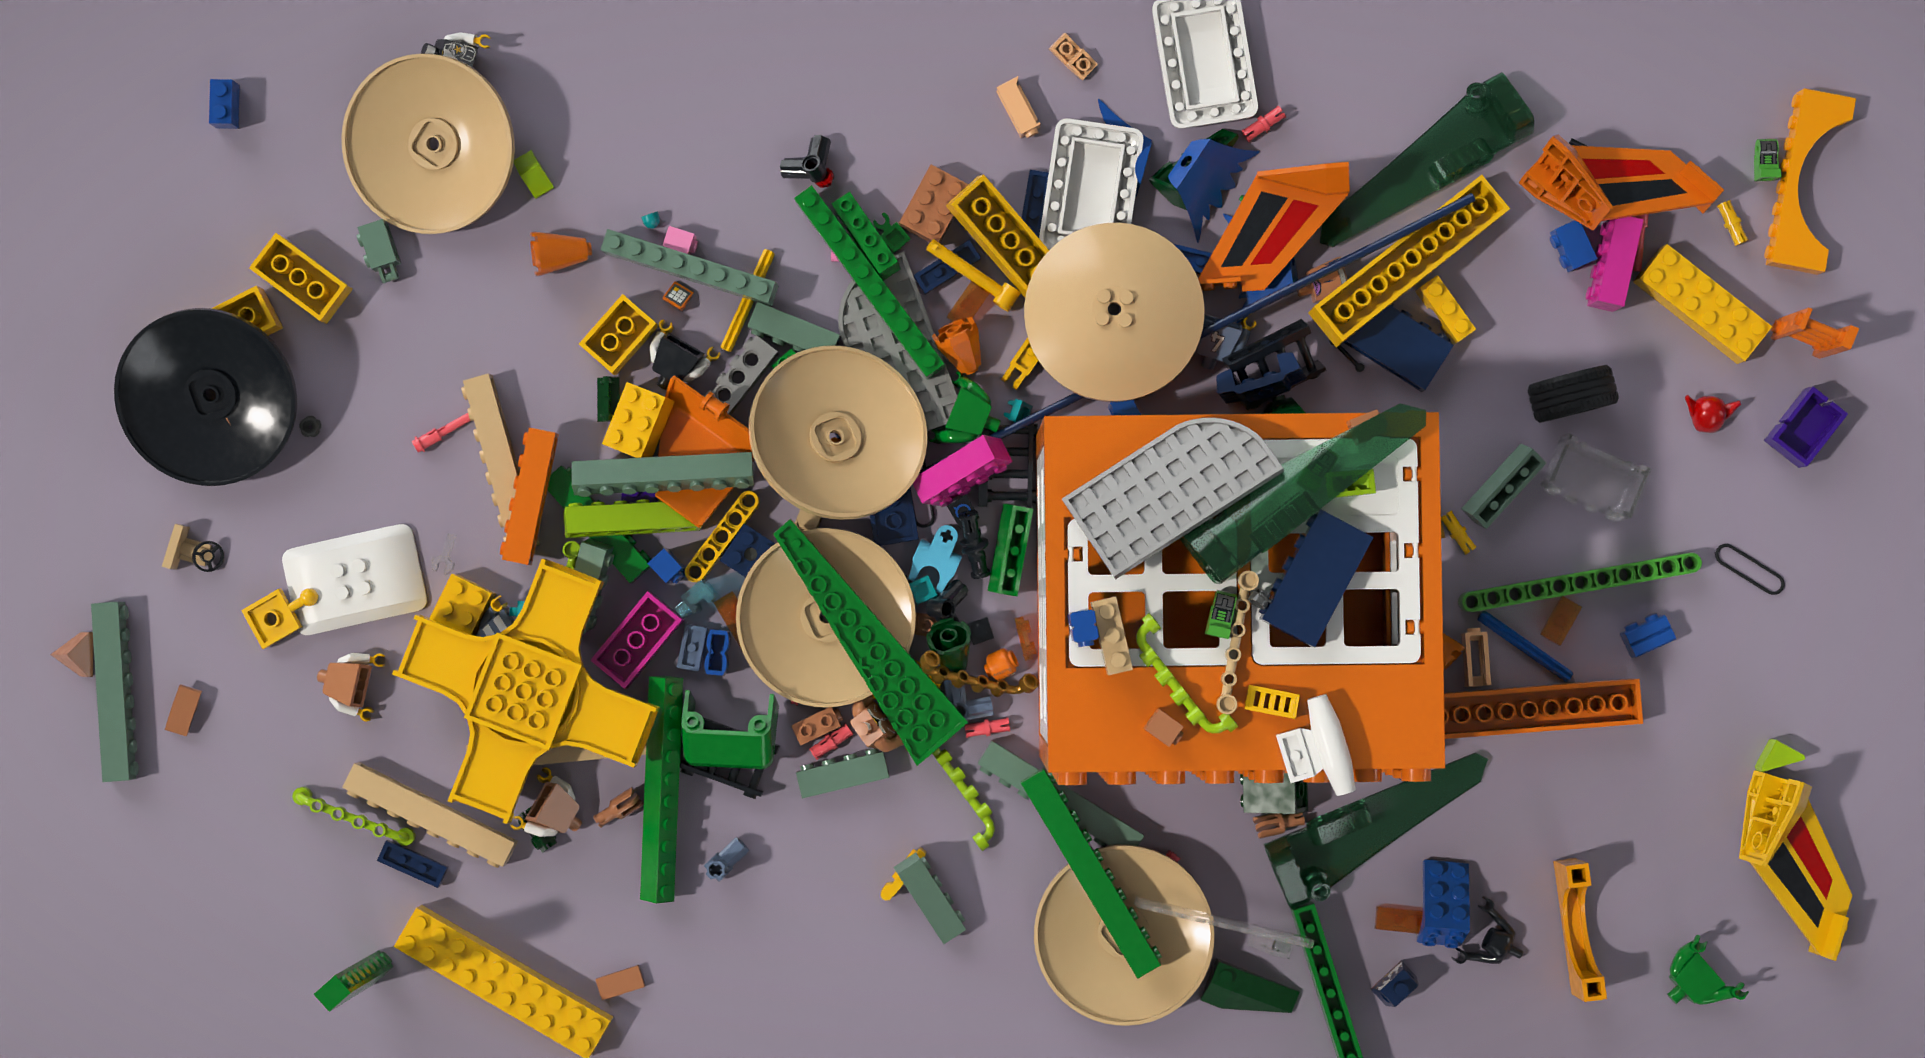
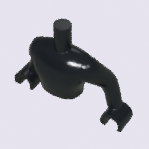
M1483 896L1482 898L1487 903L1483 907L1478 905V908L1487 912L1502 929L1492 927L1486 933L1481 947L1488 954L1464 952L1460 948H1456L1460 952V956L1458 958L1451 957L1452 960L1459 964L1465 963L1466 960L1500 964L1508 953L1521 958L1523 951L1513 946L1516 935L1514 929L1493 908V901Z

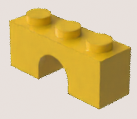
M1438 275L1415 290L1426 308L1432 309L1438 316L1442 324L1441 329L1453 345L1476 330Z

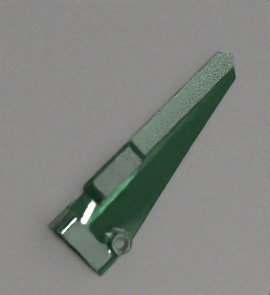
M1500 72L1483 83L1475 82L1470 84L1466 95L1392 162L1334 210L1322 224L1320 243L1330 247L1339 245L1484 166L1498 152L1534 133V116L1505 74Z
M1399 403L1282 463L1284 472L1179 539L1207 576L1215 584H1222L1258 554L1272 548L1426 426V410Z
M1476 752L1446 764L1445 768L1431 770V781H1404L1318 816L1307 822L1306 827L1263 844L1289 908H1296L1310 902L1312 899L1319 902L1328 899L1332 886L1410 829L1480 783L1488 759Z

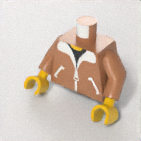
M873 694L855 702L852 706L854 718L850 721V724L867 747L877 748L882 752H889L903 745L899 735L874 701L876 698Z

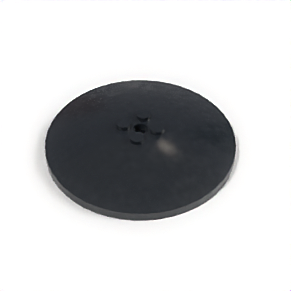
M211 308L184 309L164 315L143 328L129 343L120 359L115 375L114 401L120 425L131 445L154 468L174 479L189 484L201 486L227 485L245 480L257 474L268 466L283 450L289 440L296 420V385L290 366L281 350L256 325L242 317L222 310ZM206 389H213L216 392V399H209L205 393Z

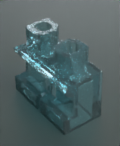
M707 579L700 580L681 596L683 601L674 609L682 618H687L692 613H701V604L705 600L708 603H712L720 598V595Z

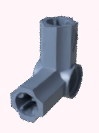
M944 680L947 698L955 707L961 705L965 708L966 714L964 717L967 720L994 715L990 696L967 700L965 686L955 688L951 680Z
M735 837L720 853L717 852L704 865L707 869L706 875L710 879H716L720 882L733 869V866L747 854L749 849L738 837Z

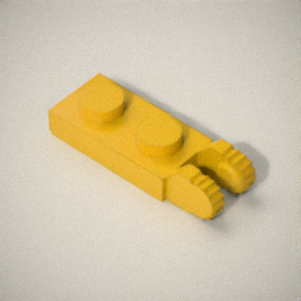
M1028 337L1010 362V367L1001 379L1006 382L1011 377V373L1015 368L1019 370L1022 374L1013 384L1012 388L1015 390L1019 388L1025 377L1029 376L1038 362Z
M921 847L917 851L913 849L906 858L915 852L919 858L925 857L926 851ZM896 871L892 875L894 881L887 882L880 892L882 900L888 901L892 899L904 884Z

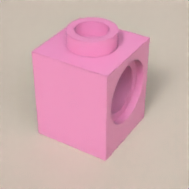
M669 226L662 246L691 255V253L695 254L698 241L695 234Z

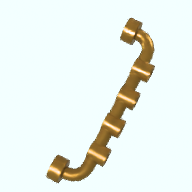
M931 650L926 651L920 658L922 671L930 675L935 683L941 684L945 679L951 680L955 688H962L965 684L971 685L972 690L976 693H980L986 688L990 689L993 696L1001 697L1004 693H1032L1039 685L1038 679L1030 673L1025 674L1019 680V685L1014 686L1008 685L1005 680H998L997 682L988 680L984 675H979L978 677L969 676L964 670L956 673L949 671L945 666L936 668L940 664V657Z

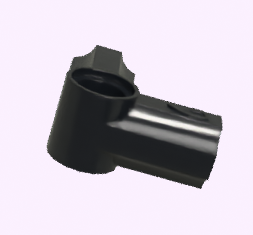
M814 135L811 138L808 154L805 158H784V160H781V176L783 178L810 179L814 183L823 181L827 176L825 166L831 145L830 139L822 135Z
M953 580L937 598L928 600L926 605L927 614L935 618L937 622L948 618H953L954 621L960 622L955 611L956 606L968 595L967 592L969 590L967 586L960 580Z

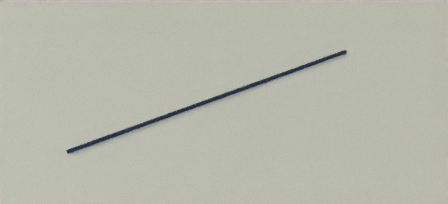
M1470 193L1204 327L1200 339L1474 202V195ZM1073 393L989 436L1003 439L1043 419L1044 416H1049L1085 397ZM941 459V460H939L938 462H936V463H934V464H932V465H930V466H928V467H926V468L920 470L919 474L923 473L924 471H926L927 469L931 468V467L934 466L935 464L939 463V462L942 461L943 459Z

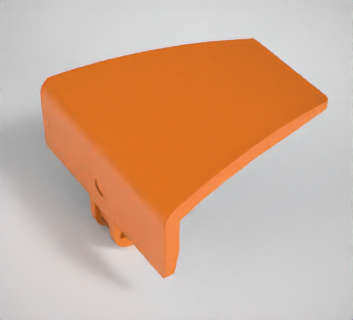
M672 376L665 397L675 402L659 440L658 457L752 452L749 429L727 414L730 406L728 403L718 400L712 392H709L704 397L678 377ZM727 487L722 490L707 488L701 491H693L691 489L679 492L658 491L655 493V497L700 528L734 487Z

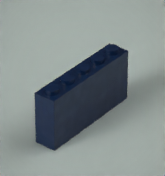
M1394 303L1343 342L1420 392L1427 389L1454 346L1449 343L1450 339L1441 333L1435 334L1430 331L1432 328L1422 321L1418 323L1412 319L1413 316L1405 310L1399 311L1394 308Z
M1322 509L1317 510L1316 513L1311 512L1305 523L1308 526L1305 534L1300 533L1294 543V547L1297 548L1294 555L1286 558L1282 569L1285 571L1281 579L1277 577L1270 590L1273 591L1270 600L1272 603L1268 604L1265 610L1259 609V613H1261L1260 620L1310 647H1316L1374 538Z

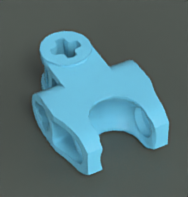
M950 525L941 526L937 530L932 543L921 539L913 556L909 580L915 581L923 567L932 566L938 570L940 575L936 592H943L947 583L954 576L962 558L961 555L953 552L958 540V532L954 527ZM950 530V535L953 536V539L943 542L941 533Z

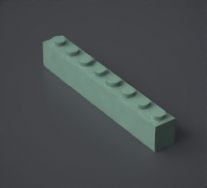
M607 229L600 249L606 255L771 307L779 287L775 281Z
M752 452L572 461V489L574 495L588 497L592 494L609 496L613 493L630 495L636 492H679L688 489L701 491L707 488L722 490L727 487L744 489L748 486H754Z
M125 602L92 603L91 613L102 782L134 780L136 775H138L139 766L135 762L137 741L134 739L133 730L136 728V721L132 717L134 697L131 695L130 687L133 684V676L129 671L132 656L130 650H128L130 631L126 624L129 610L125 606Z
M991 740L978 761V764L981 766L979 770L990 777L992 773L1000 777L998 782L1008 788L1011 785L1019 789L1017 793L1029 800L1026 791L1021 785V781L1036 773L1039 769ZM1057 782L1054 783L1058 791L1063 790L1069 800L1066 804L1070 811L1074 809L1081 820L1078 822L1082 830L1086 828L1088 833L1095 837L1093 841L1103 847L1106 844L1109 846H1138L1144 837L1141 832L1067 786L1058 785Z

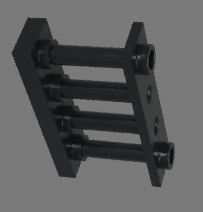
M1302 319L1222 358L1228 370L1231 369L1233 372H1237L1242 384L1243 380L1249 379L1245 370L1247 365L1257 362L1263 377L1264 374L1270 372L1265 361L1266 356L1273 352H1276L1277 355L1286 353V346L1296 342L1306 365L1302 369L1307 380L1315 379L1321 373L1327 371L1319 360L1313 361L1305 341L1306 336L1311 334L1309 325ZM1304 380V381H1302V382H1300V383H1298V384L1292 386V388L1295 387V386H1297V385H1299V384H1301V383H1303V382H1305V381H1307V380ZM1269 397L1250 404H1245L1243 402L1240 403L1246 408V410L1255 409L1261 406L1263 402L1273 397Z
M1033 423L1013 433L1028 434V448L1006 447L1010 456H1028V470L1006 469L1001 473H994L989 476V480H992V478L1027 479V492L992 491V489H988L987 481L979 485L978 507H987V502H992V500L1027 501V508H1032V503H1036L1037 491L1032 490L1033 437H1036L1038 433V423ZM999 425L997 431L1009 425ZM983 428L981 436H989L995 432Z
M703 717L705 722L704 729L740 731ZM775 744V755L778 754L780 748L778 744ZM680 761V772L693 776L696 773L744 791L743 795L753 799L763 795L764 791L757 789L764 769H754L748 786L736 781L741 768H731L729 776L726 778L715 774L717 767H708L707 770L690 765L687 761L686 763Z

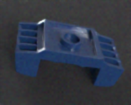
M1292 352L1281 353L1277 355L1281 372H1268L1262 378L1245 379L1240 384L1234 372L1229 369L1216 376L1217 393L1226 404L1236 402L1250 404L1289 392L1292 386L1307 380V377Z

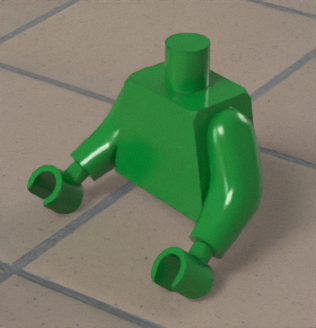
M958 371L956 374L959 375V378L956 381L952 380V383L961 389L945 426L947 430H931V432L935 433V438L929 439L930 442L936 444L971 442L976 440L978 436H981L983 428L997 432L1001 420L989 416L992 406L986 392L976 382Z
M1696 935L1693 941L1679 948L1672 960L1669 975L1670 980L1676 986L1667 993L1668 997L1675 1004L1684 997L1694 1004L1704 1005L1732 998L1743 1000L1748 995L1749 991L1742 992L1740 990L1745 985L1743 982L1738 983L1736 987L1725 986L1726 984L1702 958L1699 953L1705 951L1708 942L1700 943V935Z

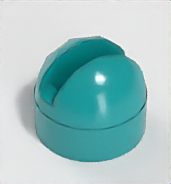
M658 211L641 217L643 224L649 229L656 228L660 223Z

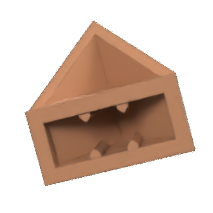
M80 632L50 655L80 677H93V632Z

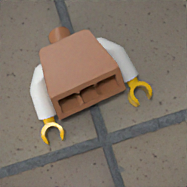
M350 653L340 657L337 663H329L327 670L321 669L318 672V682L324 683L323 694L329 696V701L337 711L352 716L360 715L361 720L365 722L371 720V718L365 717L363 713L364 711L374 713L373 708L365 707L359 709V707H363L372 669L369 663H373L377 667H383L384 664L378 665L375 661L378 656L385 657L383 654L379 653L373 657L369 654Z
M542 768V771L548 777L543 778L541 775H537L538 781L545 784L525 818L528 822H523L520 816H515L513 818L520 820L521 825L519 827L510 825L513 830L524 829L525 832L539 837L565 833L568 828L574 832L577 831L582 821L575 816L579 810V804L575 801L576 797L571 785L557 776L553 777L549 768Z

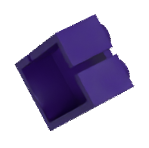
M1814 386L1803 389L1778 421L1781 424L1775 425L1764 441L1798 468L1807 467L1848 413L1833 401L1825 403L1828 401V397Z

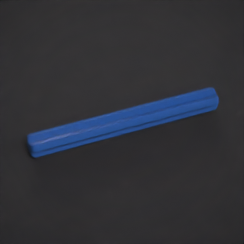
M1487 611L1480 613L1477 620L1564 682H1568L1572 678L1573 672Z

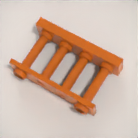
M1809 307L1776 319L1771 328V332H1773L1771 339L1777 340L1786 336L1811 345L1812 349H1814L1812 356L1819 359L1850 350L1859 328L1852 325L1835 329L1809 318L1813 310Z

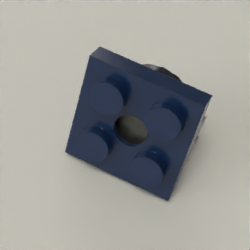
M743 524L720 561L746 578L754 563L775 543L748 525Z

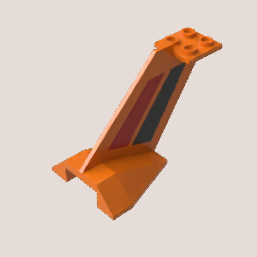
M1559 134L1554 135L1542 149L1544 152L1538 161L1519 181V184L1535 198L1593 231L1601 221L1696 207L1704 214L1724 191L1699 166L1695 165L1691 160L1685 164L1670 150L1570 145Z
M1349 162L1257 171L1256 177L1198 278L1202 291L1215 290V286H1223L1224 289H1237L1239 284L1242 285V292L1265 290L1349 195Z

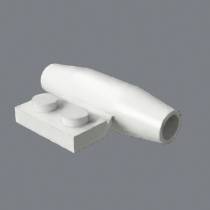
M1326 694L1307 700L1311 730L1297 728L1276 735L1290 783L1314 777L1324 769L1337 796L1351 793L1356 790L1354 772L1341 723Z

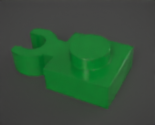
M883 212L882 217L885 219V223L880 225L874 220L873 224L876 229L883 230L884 233L880 236L895 254L911 238L897 222L891 226L889 216Z

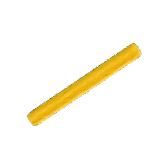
M768 249L763 250L753 275L765 278L775 256L774 252ZM742 297L721 344L723 350L732 352L754 301Z

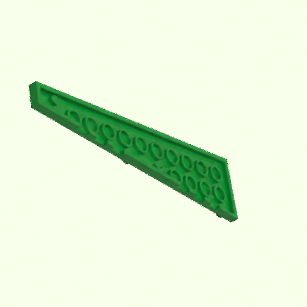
M789 519L773 535L793 564L796 572L803 580L809 593L816 601L822 614L829 622L835 635L918 766L965 726L968 720L933 680L922 671L919 664L793 520Z

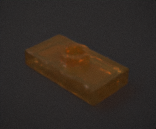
M971 281L947 315V318L952 322L957 319H963L964 322H968L967 318L975 316L990 293Z
M1561 596L1540 635L1561 646L1582 606Z

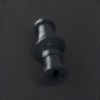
M967 510L958 515L959 520L962 521L964 539L959 543L962 546H967L961 552L962 554H968L972 568L971 577L973 579L986 578L991 572L987 568L986 554L983 549L988 546L989 542L987 538L981 537V530L977 521L978 511Z

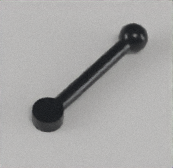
M1341 345L1337 347L1355 365L1357 372L1364 370V365L1358 363Z

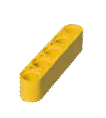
M745 491L738 497L687 565L685 576L689 581L701 582L707 577L728 549L743 524H746L758 509L760 498L756 493ZM748 495H752L755 498V504L752 507L744 505V498ZM734 513H739L742 517V521L738 525H733L730 521L731 515ZM720 531L728 533V540L725 543H720L717 540V535ZM709 548L715 552V557L711 561H707L704 558V552ZM694 566L700 567L702 571L701 576L697 579L692 578L690 574Z

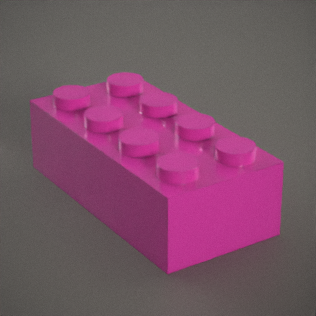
M1626 217L1606 220V222L1602 223L1600 229L1602 241L1601 244L1597 245L1595 252L1598 259L1596 265H1593L1590 278H1593L1592 286H1589L1586 292L1587 306L1611 312L1625 306L1644 219Z
M982 435L919 474L913 482V486L923 504L945 507L953 502L952 499L956 496H963L971 491L970 488L974 485L987 482L990 475L1005 471L1007 465L1013 461L1001 438Z
M647 591L590 661L621 687L627 689L685 619L651 591Z

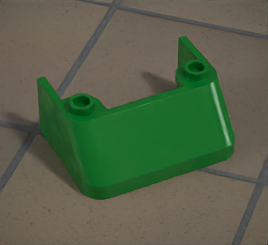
M685 690L681 724L683 753L690 765L765 769L772 764L779 704L774 694L769 696L768 714L756 715L751 718L748 724V731L704 729L705 722L702 715L695 712L696 701L691 691Z

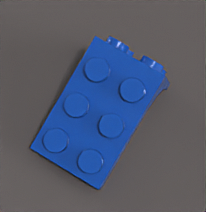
M1424 859L1423 915L1421 928L1417 935V942L1423 943L1425 946L1445 945L1446 948H1457L1462 945L1470 932L1469 864Z

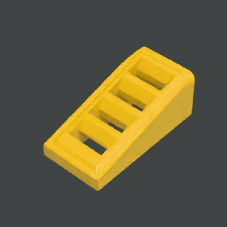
M1249 685L1244 709L1295 719L1300 694ZM1256 691L1260 692L1258 707L1253 706ZM1268 693L1270 694L1268 708H1263L1265 696ZM1276 695L1280 696L1278 710H1274ZM1286 697L1291 698L1288 712H1284Z

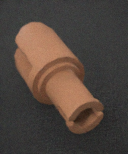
M632 787L610 800L609 807L593 816L595 822L599 823L598 826L600 828L613 819H623L644 806V802L639 799L640 797L637 793H634L635 790Z
M1270 813L1253 817L1256 831L1259 832L1257 834L1258 839L1284 834L1286 828L1305 825L1304 817L1301 818L1303 813L1287 815Z

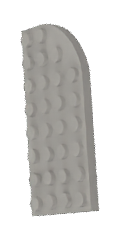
M905 252L896 254L894 256L901 270L883 282L945 364L941 351L932 339L934 331ZM852 280L841 300L838 316V327L844 346L868 352L882 359L904 377L919 399L926 420L927 432L945 426L957 399L946 364L942 370L927 380Z
M1199 418L1174 426L1062 498V501L1116 580L1284 472V469L1264 440L1250 428L1222 418Z

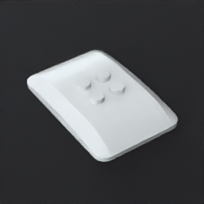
M1156 0L1152 6V14L1172 125L1178 129H1185L1253 117L1258 110V101L1241 0Z
M1069 118L1062 119L1057 123L1039 239L1048 250L1066 236L1088 226L1103 223L1131 224L1138 181L1135 165L1143 147V135L1138 129Z
M405 524L291 548L283 554L282 563L291 602L300 598L301 592L307 588L314 589L318 594L316 604L312 606L304 605L294 611L303 626L298 631L303 635L318 634L422 610L427 604V594L414 533Z

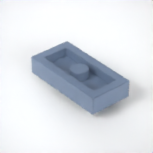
M685 624L677 668L700 671L708 628Z

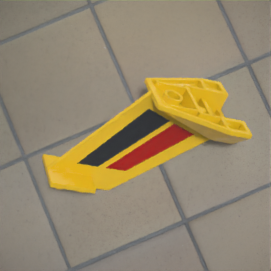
M1754 770L1747 791L1739 859L1750 862L1809 941L1808 951L1836 961L1841 951L1843 936L1848 928L1849 918L1846 915L1852 899V893L1809 801L1812 786L1801 781L1787 780Z

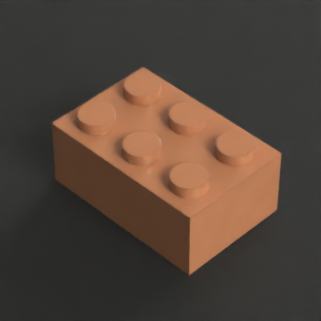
M930 164L899 221V225L929 243L932 239L941 243L955 218L946 205L968 184Z

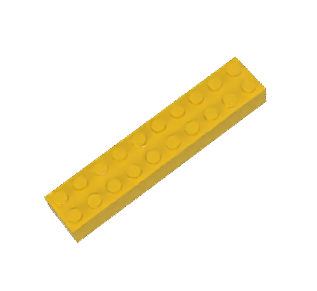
M1480 175L1440 208L1470 193L1475 197L1474 202L1399 239L1308 312L1336 348L1500 219L1510 209L1483 175Z
M424 905L416 907L394 945L396 949L583 1058H590L614 1018L609 1013Z

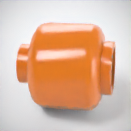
M1001 648L987 655L984 669L989 677L992 676L995 680H1003L1016 673V667L1019 666V663L1012 650L1008 651L1006 648Z

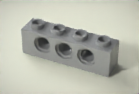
M757 335L754 339L750 337L743 346L744 352L740 356L737 354L729 364L731 366L730 370L727 373L723 372L716 380L718 385L713 391L709 390L704 395L705 397L709 392H712L720 400L719 395L721 391L729 390L731 392L730 399L721 402H726L730 405L727 412L730 416L779 355L778 351ZM750 355L758 356V363L755 366L747 365V358ZM738 372H742L745 375L744 381L740 384H736L733 381V376Z

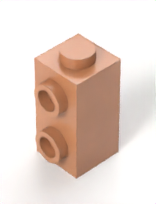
M828 707L791 725L801 746L841 727L840 721L843 720V717L838 708Z

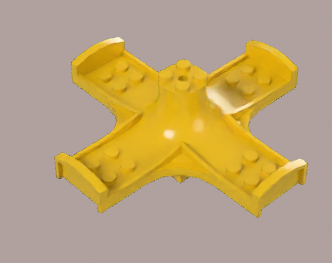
M541 559L523 608L514 623L502 632L486 637L469 635L430 620L423 615L414 616V619L417 620L416 626L398 670H393L392 675L439 692L456 702L465 714L464 718L467 719L470 730L467 752L449 795L448 802L457 801L502 818L504 819L503 823L508 824L513 819L514 809L528 773L536 759L551 748L564 745L584 748L633 768L638 765L660 707L609 689L595 681L583 666L580 653L582 634L604 581L553 561Z

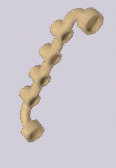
M1244 571L1238 577L1240 591L1238 599H1236L1234 623L1231 624L1230 634L1232 635L1230 647L1225 651L1227 664L1225 672L1221 675L1222 693L1216 702L1217 709L1223 714H1231L1237 708V700L1231 694L1233 685L1237 682L1235 671L1237 661L1241 658V651L1239 650L1241 637L1246 631L1244 620L1245 614L1250 608L1248 601L1249 591L1254 590L1259 584L1258 575L1253 571ZM1239 601L1245 602L1246 607L1244 610L1238 608ZM1236 625L1241 627V633L1238 635L1233 632V628ZM1231 650H1235L1237 652V657L1235 659H1231L1229 657V652ZM1231 674L1233 681L1227 684L1225 676Z

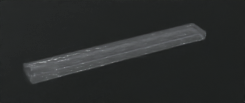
M1135 897L1134 904L1137 908L1311 949L1314 945V940L1310 937L1142 897Z

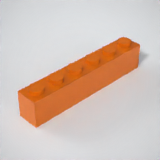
M529 427L528 432L524 433L523 445H525L524 454L519 456L518 467H521L520 474L514 480L515 498L510 500L509 511H512L510 520L507 519L504 529L507 537L500 547V555H503L502 560L532 565L559 437V434Z

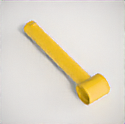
M932 239L926 248L928 252L994 296L993 302L1007 312L1011 310L1021 294L1020 291L1005 282L1003 285H1000L935 239Z

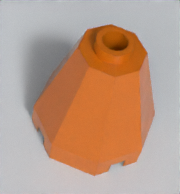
M972 317L967 318L968 322H964L963 319H957L941 327L938 330V336L935 333L932 335V339L941 353L961 374L966 373L967 375L977 372L978 367L981 365L979 330Z

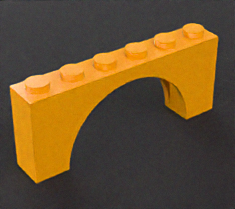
M1577 858L1555 860L1553 863L1571 994L1584 1002L1605 1000L1607 995L1604 976L1600 973L1595 963L1586 925L1585 896L1588 886H1592L1589 863Z

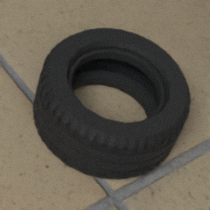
M1602 365L1530 384L1527 391L1530 396L1529 401L1532 404L1531 408L1534 411L1535 420L1542 423L1616 404L1619 394L1616 391L1617 386L1614 383L1615 378L1612 376V368L1608 365Z

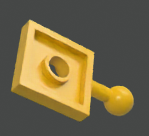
M282 588L241 611L261 648L266 649L303 627L294 611L304 605L312 606L316 604L318 594L314 589L307 588L301 592L300 598L289 603ZM269 613L276 615L277 621L274 625H271L267 620Z

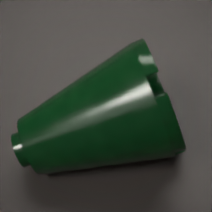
M953 618L943 619L934 623L930 627L931 630L927 633L926 638L930 650L936 652L940 657V666H945L949 671L956 673L960 670L967 671L971 643L969 626L964 621L960 623L954 621Z

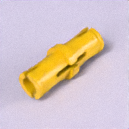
M1731 200L1717 205L1725 222L1724 227L1728 229L1734 245L1738 246L1747 242L1748 238L1740 223L1742 220L1740 217L1738 218Z
M1452 510L1447 512L1446 515L1441 516V520L1451 533L1450 537L1456 540L1464 555L1477 547L1466 533L1467 529L1465 526H1461Z

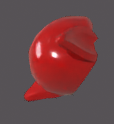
M1689 395L1685 396L1695 429L1705 433L1719 431L1725 420L1741 405L1740 401L1725 404L1721 398L1714 396H1703L1696 401Z

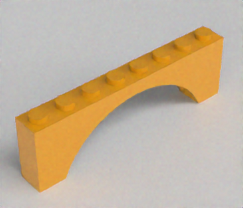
M1805 88L1793 96L1791 106L1794 107L1793 115L1790 116L1788 121L1790 132L1789 137L1786 138L1784 143L1786 154L1785 159L1782 160L1780 165L1782 176L1776 187L1778 199L1772 209L1774 221L1768 231L1770 243L1767 245L1764 253V258L1767 259L1766 265L1816 275L1825 272L1829 250L1814 237L1804 221L1798 199L1799 175L1803 162L1814 143L1830 129L1844 125L1853 119L1856 98Z

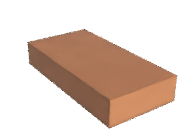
M639 965L595 979L602 1000L645 987Z

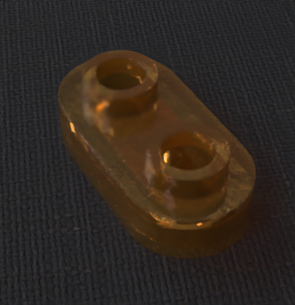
M1023 616L1014 618L1024 660H1033V655L1037 654L1034 641L1029 642L1027 634L1031 633L1029 620H1024Z

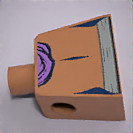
M1341 256L1307 271L1305 275L1307 276L1341 259ZM1344 267L1297 290L1298 296L1302 297L1311 294L1313 303H1319L1347 281Z

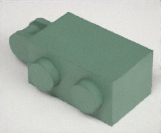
M380 219L357 227L359 231L357 240L361 247L364 246L366 255H363L366 266L368 268L371 267L375 272L379 271L383 283L399 279L396 265L401 264L388 222ZM390 268L391 272L385 274L384 269Z

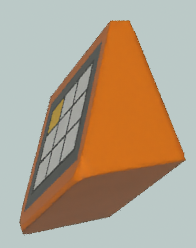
M674 281L662 299L683 312L694 292Z

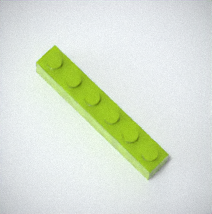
M643 499L631 504H627V501H615L612 505H605L604 502H593L591 506H582V503H571L569 507L564 509L565 538L700 531L701 527L698 528L661 500L650 503L649 500Z

